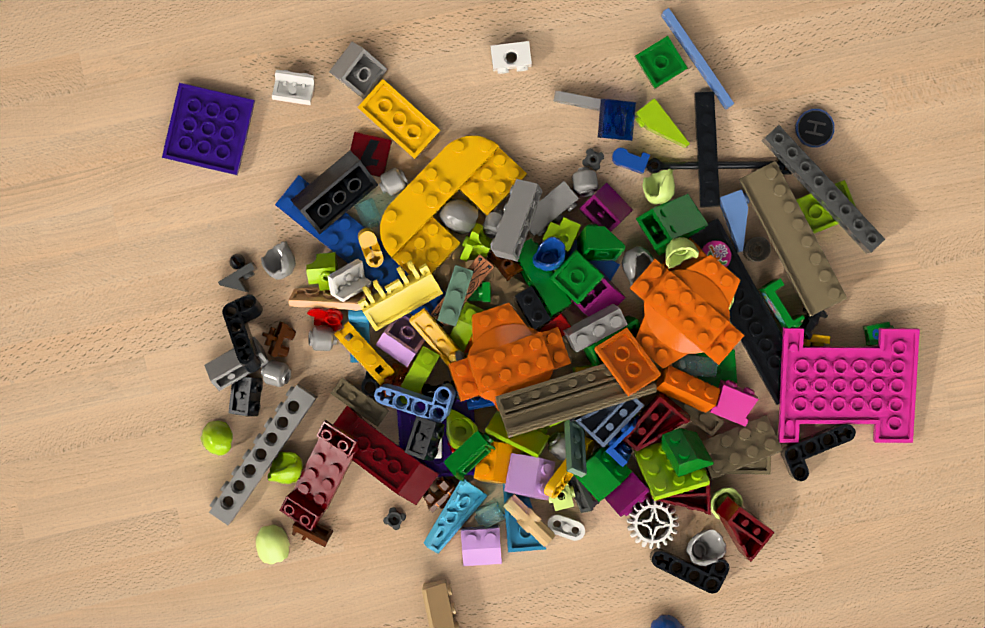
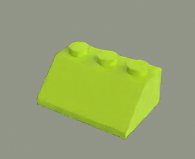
M498 410L485 429L486 433L536 458L541 456L550 438V435L547 434L548 430L544 428L508 438Z

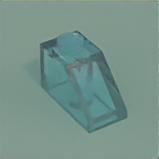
M686 355L672 363V367L689 375L716 377L717 363L710 357Z
M495 498L475 510L477 514L474 516L480 526L484 525L485 528L505 519V513Z

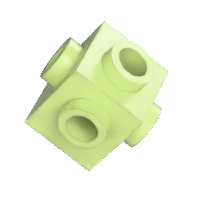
M568 483L561 491L564 493L562 497L557 496L555 499L549 497V504H554L555 511L574 507L572 498L575 497L573 486H569Z

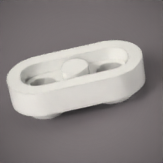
M554 514L548 519L547 525L556 535L577 541L582 539L585 534L584 525L577 520L560 514ZM554 521H560V526L555 527L553 525ZM573 527L579 528L577 533H573L571 530Z

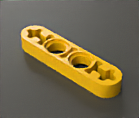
M585 436L587 458L594 448L595 441ZM566 459L547 482L544 489V494L553 499L560 494L573 477L572 473L567 472Z

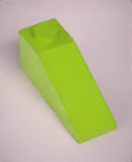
M655 98L635 113V121L641 128L644 127L646 130L683 148L690 145Z
M468 302L465 303L456 327L454 326L450 338L463 352L472 336V315L483 311V309Z
M423 346L404 379L401 388L420 393L440 355ZM400 395V401L403 404H407L406 397Z

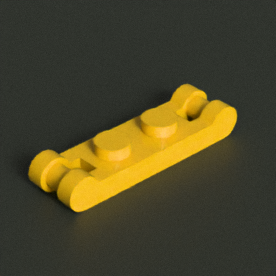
M349 322L344 324V328L341 331L334 333V336L379 385L385 382L384 379L387 376L395 373ZM351 333L353 338L347 341L345 336ZM381 366L384 370L378 374L375 370Z

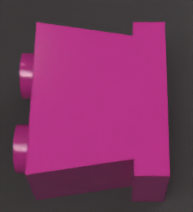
M720 380L718 400L716 406L710 412L746 427L749 421L747 415L759 400L755 391L748 387H744V389L737 387L738 384L731 380L726 382Z

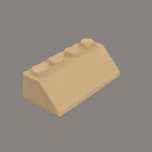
M446 579L424 583L422 594L429 628H460L458 621H454L453 614H456L455 603L450 601V595H453L451 584H447Z

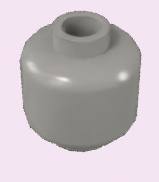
M581 167L573 174L572 181L575 193L581 197L594 195V192L598 189L596 172L589 170V167Z
M393 168L381 175L382 182L379 183V186L384 194L387 192L390 196H395L401 193L409 182L402 169Z
M496 209L491 211L488 216L486 215L483 224L486 236L492 239L496 237L497 225L502 220L503 210Z
M315 326L309 331L308 344L315 351H330L333 345L337 344V338L334 336L332 327Z
M270 360L262 367L261 375L266 384L282 387L289 382L291 370L286 363Z
M556 432L548 440V450L558 460L562 461L566 459L565 432Z

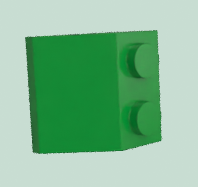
M589 224L585 226L577 238V249L588 261H616L625 250V244L605 226Z
M678 428L662 434L661 447L678 477L714 464L697 432Z
M608 445L604 448L602 446L599 447L586 459L587 474L585 476L579 477L573 474L598 502L602 501L617 488L632 472L626 464L622 467L606 452Z

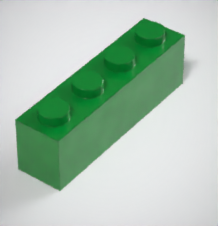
M530 238L524 242L517 263L523 270L520 273L529 287L532 286L548 315L552 318L569 308L572 304L571 299L550 279L553 275L552 271H543L534 266L532 258L537 252L539 244Z

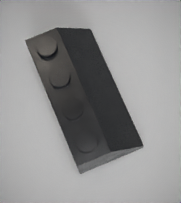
M349 150L292 198L291 201L314 229L321 234L376 188L378 183L362 162Z

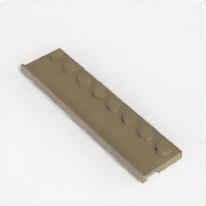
M776 161L740 178L739 181L809 316L811 317L846 300V294Z
M601 364L496 396L495 401L508 438L653 394L657 391V386L652 381L628 397L606 365Z

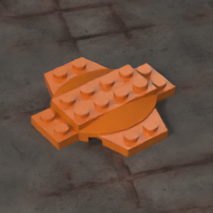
M712 255L707 256L685 270L669 271L659 261L654 259L630 287L634 293L644 300L645 316L635 339L646 354L661 368L669 366L689 353L702 352L719 365L745 336L730 323L729 307L740 279Z
M506 303L472 315L473 346L468 352L467 358L450 363L448 367L461 402L480 396L485 400L492 401L498 409L495 401L496 396L548 381L553 370L570 365L571 361L558 327L545 332H538L528 327L510 303Z

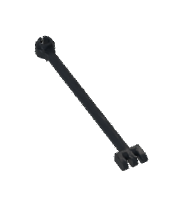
M652 158L647 162V165L656 162L658 167L656 169H653L651 166L646 167L649 173L655 174L660 170L698 169V163L661 162L657 158ZM779 159L776 161L783 175L792 174L789 170H785L784 164ZM718 161V169H760L774 161Z

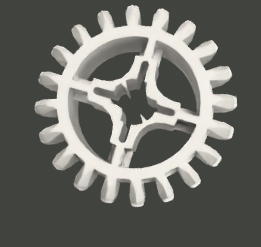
M647 497L645 504L643 502L639 503V508L636 505L633 506L636 512L629 514L633 519H627V523H632L633 525L628 526L627 529L630 531L634 530L630 536L632 538L637 536L635 539L636 543L643 540L642 547H645L648 542L650 549H653V543H656L657 548H660L659 542L662 541L666 546L668 545L665 540L667 537L669 540H673L670 533L677 534V530L673 529V527H678L679 523L673 522V520H677L679 517L678 515H671L676 511L675 508L668 510L671 504L666 503L663 505L664 502L659 501L657 503V500L654 501L653 499L650 502ZM651 508L647 517L639 519L640 514L644 510ZM657 508L662 509L667 514L668 521L658 518ZM654 516L655 521L659 523L654 524L651 528V525L647 524V522H651ZM637 524L648 527L649 537L639 532ZM667 527L663 534L655 537L656 531L659 528Z

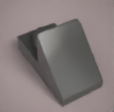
M250 262L218 283L220 286L249 292L242 278L247 280L254 276V271L257 270V267L253 262Z

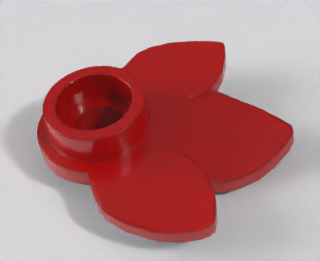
M312 308L307 312L308 315L314 317L315 326L328 325L332 327L334 332L342 328L343 314L338 309Z

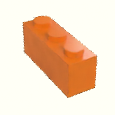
M670 365L660 372L661 376L656 383L657 391L704 413L716 406L720 393L719 388Z

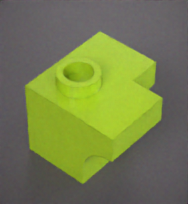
M563 217L560 226L550 222L542 240L545 241L549 237L559 238L565 245V253L569 254L581 225Z
M476 223L470 237H465L462 244L465 248L460 257L461 260L466 262L475 260L479 254L486 259L491 248L492 239L484 234L483 225Z
M335 252L316 254V260L306 265L308 283L319 284L320 291L330 290L328 275L338 270Z

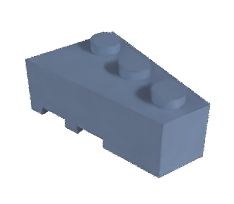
M636 398L588 413L575 421L604 448L644 405Z

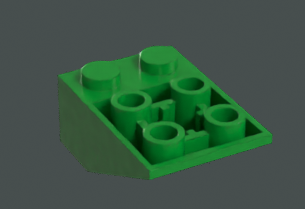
M689 194L654 207L636 218L659 256L666 252L667 245L672 239L679 237L689 238L708 226V223Z

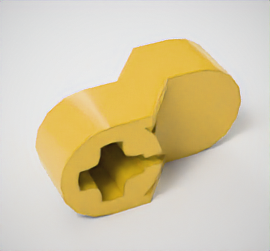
M363 228L358 233V240L366 262L370 267H379L384 259L375 233L370 228Z

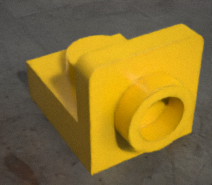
M812 334L810 340L804 339L803 346H810V342H812V346H824V343L830 344L831 336Z

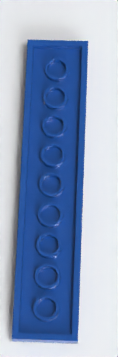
M298 175L275 206L348 264L356 259L361 260L365 277L372 283L377 279L385 293L387 291L384 286L397 279L404 284L396 269L399 265L390 257L382 241L378 238L377 241L384 259L383 263L375 268L367 264L358 240V233L365 227L347 213L342 215L321 234L314 229L291 201L292 198L310 184ZM442 290V295L409 313L414 316L425 308L431 315L432 311L445 297L446 292Z

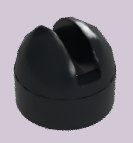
M235 254L231 256L229 263L233 269H240L245 266L246 260L242 255ZM233 258H236L241 265L238 266L234 262Z

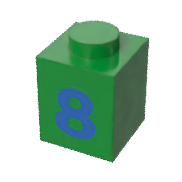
M881 322L863 326L866 345L878 344L879 328H894L893 325H890V322Z

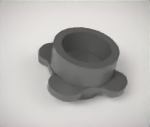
M589 148L586 151L587 155L583 159L582 164L585 167L593 168L595 171L599 170L604 154L602 152L597 153L592 148Z
M392 507L389 509L387 517H384L383 522L393 527L394 530L400 529L401 522L406 519V515Z

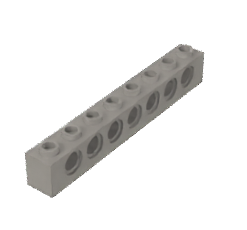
M298 384L295 387H290L286 393V396H288L286 401L279 403L275 409L277 412L275 417L268 419L264 425L266 428L264 433L257 435L253 441L255 444L253 449L246 451L242 457L244 459L242 465H237L231 473L234 477L230 482L226 481L220 489L223 493L219 498L215 497L209 505L212 507L209 513L226 525H229L236 517L317 399V396ZM291 401L299 403L298 411H293L290 408ZM283 416L288 419L287 427L279 424L280 417ZM271 432L277 435L278 439L275 443L270 442L268 439V435ZM259 448L266 451L267 455L265 458L258 456L257 451ZM248 464H252L255 467L256 471L254 474L247 472ZM237 480L244 482L245 487L243 490H239L236 487ZM226 496L233 498L234 504L232 506L225 503Z

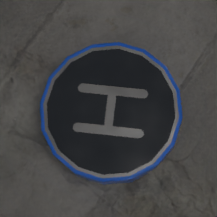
M811 109L804 112L798 118L795 125V133L803 145L818 148L827 144L832 139L834 122L827 112L820 109Z

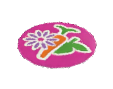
M711 241L702 249L708 256L712 255L725 267L729 265L731 251L725 243Z

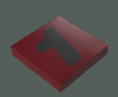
M354 132L350 151L362 162L372 176L381 177L386 171L392 140Z

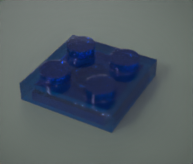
M601 99L597 138L632 141L636 102Z

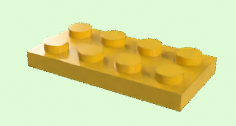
M384 79L379 82L357 107L414 159L420 155L440 132V129Z

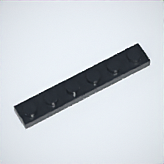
M695 92L694 105L700 208L719 207L720 194L714 92Z

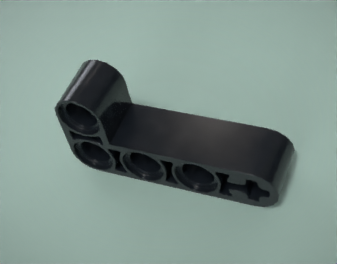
M248 294L226 304L223 307L222 314L238 361L246 371L253 373L261 367V360L248 322L259 317L262 314L263 307L255 296Z
M837 424L800 439L799 443H791L783 447L781 454L789 475L797 481L806 480L809 476V469L805 459L851 441L856 434L855 428L850 424ZM843 428L849 430L846 432L847 436L840 434L844 432ZM829 434L831 436V442L829 444H824L823 438L825 435ZM808 442H812L814 447L811 451L807 452L805 445ZM790 449L796 451V455L792 459H789L787 456ZM802 467L803 474L799 477H796V468Z
M656 548L650 553V560L655 567L711 594L717 593L720 590L730 569L728 562L723 557L718 559L717 562L708 565L707 569L704 570L660 548ZM662 554L663 559L668 561L667 564L662 560L657 562L655 556ZM675 562L681 563V568L678 571L672 570V565ZM718 562H724L722 570H715V565ZM692 571H698L699 575L696 579L689 578V574ZM710 579L716 580V584L712 588L706 586Z

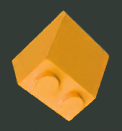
M493 441L492 444L496 449H491V452L476 465L474 478L478 481L505 484L511 453L521 454V450L509 444Z

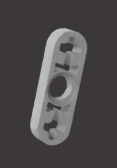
M555 91L553 100L561 104L608 112L610 102L562 91Z

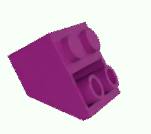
M605 183L579 208L593 224L605 226L610 232L633 211L608 183Z
M601 270L599 271L605 277L577 305L588 317L611 304L618 306L626 298Z
M631 472L604 499L620 517L623 515L628 516L634 510L633 506L638 501L642 503L649 496L647 494L649 489Z

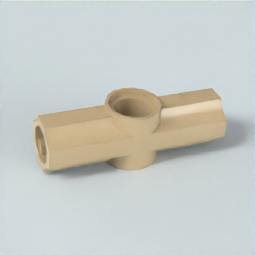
M515 494L503 504V507L517 520V523L527 533L530 532L544 547L556 536L541 521L542 518L532 508H528Z

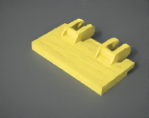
M411 260L407 262L409 269L412 271L410 275L406 276L403 268L400 266L396 268L404 284L399 279L384 286L387 291L386 294L377 279L373 281V285L378 290V293L372 295L367 286L362 287L370 303L363 298L358 301V304L375 331L443 294L426 263L418 267L422 273L420 275Z

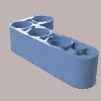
M386 383L376 389L374 397L380 404L434 422H442L451 412L456 390L452 384L445 383L436 389L432 398ZM442 389L449 392V398H445L442 395ZM400 395L406 397L407 404H403L400 401ZM419 401L425 404V410L418 407ZM437 407L444 411V416L437 414Z

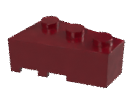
M659 392L639 415L636 427L623 440L634 450L639 451L657 441L658 438L662 437V434L673 431L679 426L690 422V415L665 394Z
M710 483L707 486L657 501L675 506L679 505L711 515Z
M728 496L716 510L738 551L750 562L753 561L775 533L763 521Z

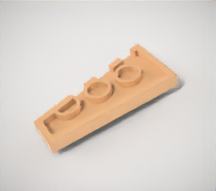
M373 283L370 287H368L371 292L374 288ZM318 286L296 288L293 290L288 301L289 306L300 308L313 307L358 311L362 310L358 301L365 298L368 302V298L364 291H361L342 302L332 296L330 290L320 291Z

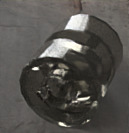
M752 237L744 242L742 254L750 262H760L769 256L771 246L763 237Z

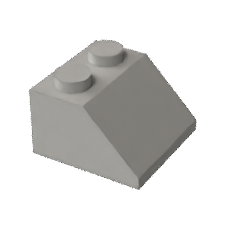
M352 41L329 73L361 98L365 99L387 71V68L364 48Z

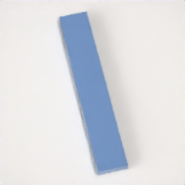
M667 8L663 11L661 17L724 109L727 110L734 102L676 17Z

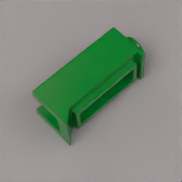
M477 430L444 461V464L455 478L464 481V475L491 452V449H496L492 444L493 439L487 433L483 434Z

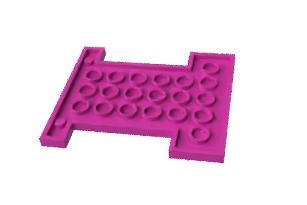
M783 327L778 427L779 443H799L800 424H874L873 441L875 443H913L920 329L879 328L878 347L803 346V327Z

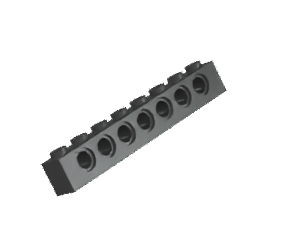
M780 125L776 126L761 140L865 253H872L886 240Z

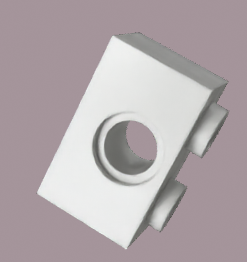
M529 41L491 46L493 72L497 71L498 74L509 73L510 69H517L518 72L527 71L528 67L532 66ZM514 54L517 60L509 63L506 60V56Z

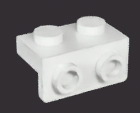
M276 70L272 99L311 105L315 86L314 76L308 73Z
M359 259L328 275L331 295L342 302L363 291L362 287H370L372 285V282L365 278L363 262Z

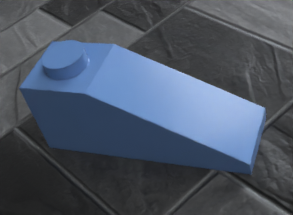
M742 190L720 197V207L736 252H741L744 248L748 215L747 204H749V199Z

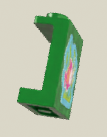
M781 278L773 279L758 289L782 328H797L803 324L801 321L805 319L804 315H795L791 318L775 292L785 285Z

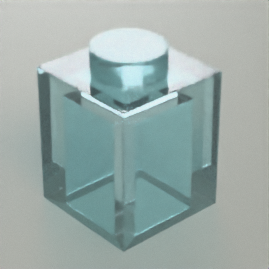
M373 198L354 205L363 227L372 229L380 225L379 221L382 218Z

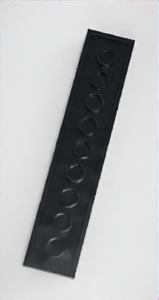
M716 218L709 222L708 226L690 237L701 249L711 241H721L729 247L731 261L726 268L740 279L734 295V302L729 310L730 323L745 335L740 341L775 405L780 404L783 335L722 224Z

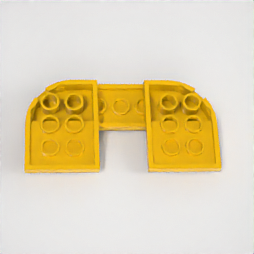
M465 136L452 141L386 208L380 224V236L384 248L390 257L409 275L412 273L407 264L410 260L419 275L422 273L418 267L425 263L433 274L461 245L433 217L442 206L460 190L488 216L510 194V189L515 184L516 179L523 180L527 173L503 152L499 145L490 139L481 136Z

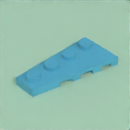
M465 478L464 481L460 480L424 541L425 546L439 554L488 495Z

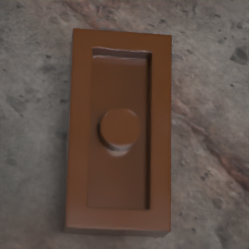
M296 521L292 526L293 536L299 533L303 535L301 540L308 538L323 547H326L333 533V530L319 523L316 524L312 531H309Z

